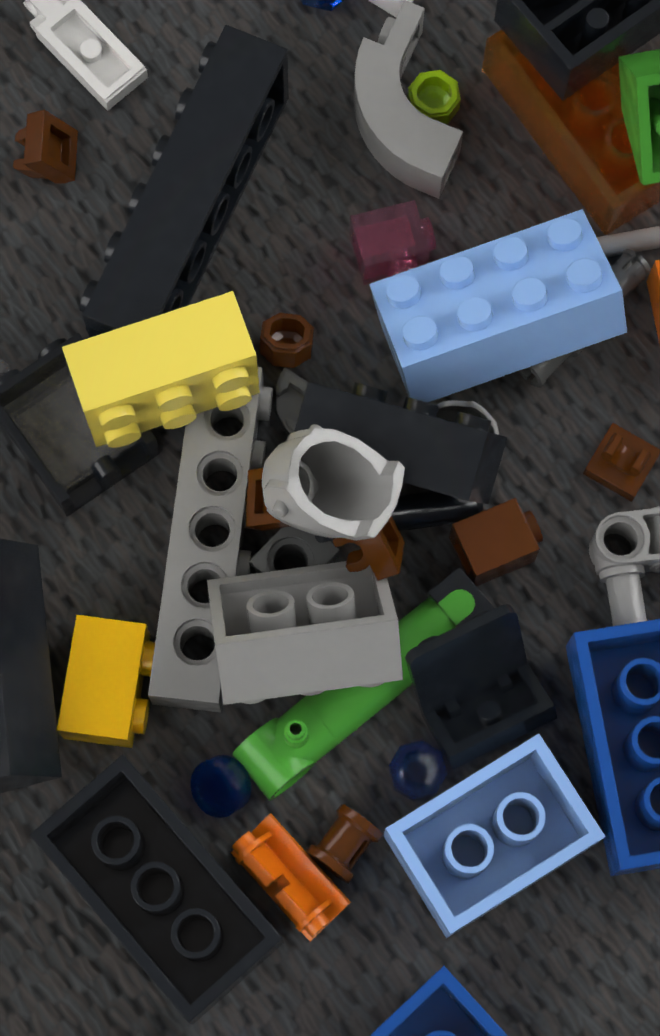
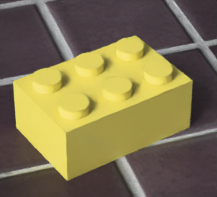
M233 291L62 347L96 447L108 444V447L111 448L126 446L137 441L141 437V432L162 425L164 429L180 428L193 422L198 413L216 407L220 411L234 410L249 403L252 395L260 393L256 352Z

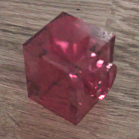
M415 200L350 216L349 236L363 285H368L425 265L429 260V252L436 249V240L429 217L420 219Z

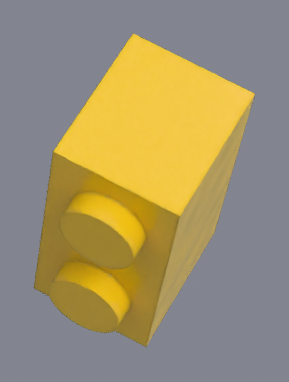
M76 614L57 731L63 739L132 748L135 733L145 734L149 715V699H142L140 697L144 676L151 677L155 642L150 641V632L146 624Z

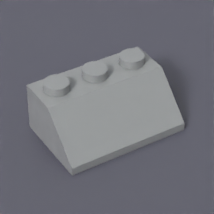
M346 561L207 580L223 705L234 703L255 704L270 698L299 694L312 696L328 690L356 686L376 687L385 682L403 680L398 617L387 578L378 581L370 565L362 571L349 572L346 568Z

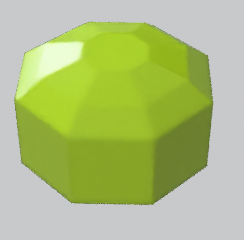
M442 70L421 72L408 87L407 99L418 111L434 120L448 125L460 108L461 98L458 82Z

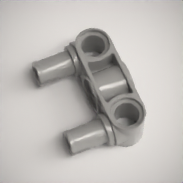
M660 506L608 515L600 522L589 543V555L592 563L595 565L596 574L599 575L600 582L606 583L613 626L647 621L640 578L645 576V572L660 573ZM619 534L625 537L630 544L631 553L624 556L611 553L604 544V536Z

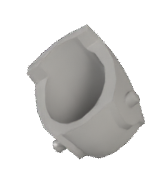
M313 424L309 429L296 431L288 435L286 442L279 444L264 462L262 473L264 504L267 507V512L282 523L316 536L346 538L356 541L375 538L388 522L397 505L402 489L405 467L400 461H387L378 452L355 437L335 429H324L317 424Z

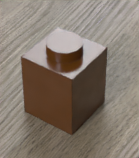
M516 498L452 524L449 539L466 575L476 587L535 562L540 550L538 543L543 541L536 518L530 510L522 512Z

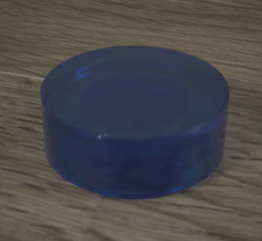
M214 756L200 763L192 773L191 792L200 809L212 817H227L242 809L250 799L252 788L248 772L238 760L231 756Z

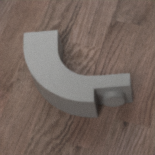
M405 0L396 19L390 16L387 17L381 29L378 42L363 37L355 65L354 111L361 136L367 148L381 166L404 184L439 199L460 154L463 131L424 115L410 103L403 92L400 80L422 34L425 11L424 7Z

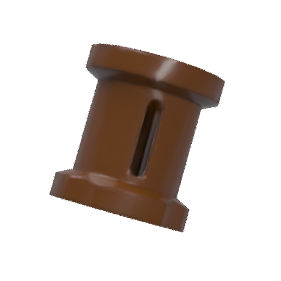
M341 804L336 810L337 820L318 845L311 844L306 852L314 861L338 879L349 884L354 877L351 869L370 843L379 842L383 833L362 815L345 804Z

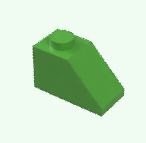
M660 49L618 56L621 108L639 180L642 185L660 182Z

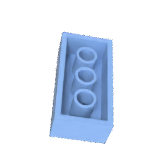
M583 209L369 284L382 330L409 398L427 403L627 333L622 289Z

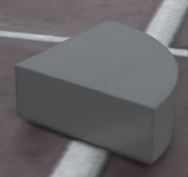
M284 367L276 386L275 404L276 412H278L277 416L279 415L282 422L281 426L287 435H290L295 430L308 382Z

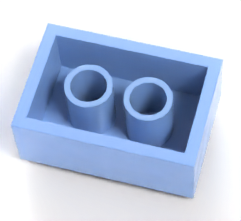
M537 734L385 828L383 837L447 939L593 847L605 838V835L541 735Z

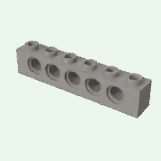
M258 367L260 393L252 395L249 403L230 411H220L216 407L198 413L193 422L185 425L148 697L152 705L220 713L222 710L223 700L215 647L210 656L198 661L187 658L183 654V647L190 638L198 635L209 637L214 642L210 603L197 602L190 596L195 584L202 580L250 574L249 561L252 558V551L242 550L245 529H253L246 527L248 470L264 467L266 441L257 440L259 420H270L273 388L263 387L262 367ZM223 418H235L243 424L242 429L232 436H222L213 430L215 424ZM217 471H227L236 477L234 485L225 491L212 490L205 483L208 477ZM210 525L222 526L229 532L227 540L216 547L203 545L198 540V536L204 528Z

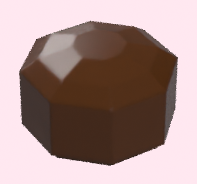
M278 313L263 321L260 336V353L273 366L295 368L311 359L314 327L301 315Z

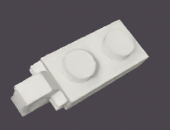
M25 0L23 2L24 6L35 17L29 23L37 38L107 111L148 78L145 66L81 0Z

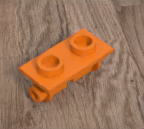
M271 813L252 832H246L232 845L234 850L231 854L236 858L235 861L246 869L295 924L298 932H302L310 942L351 903Z

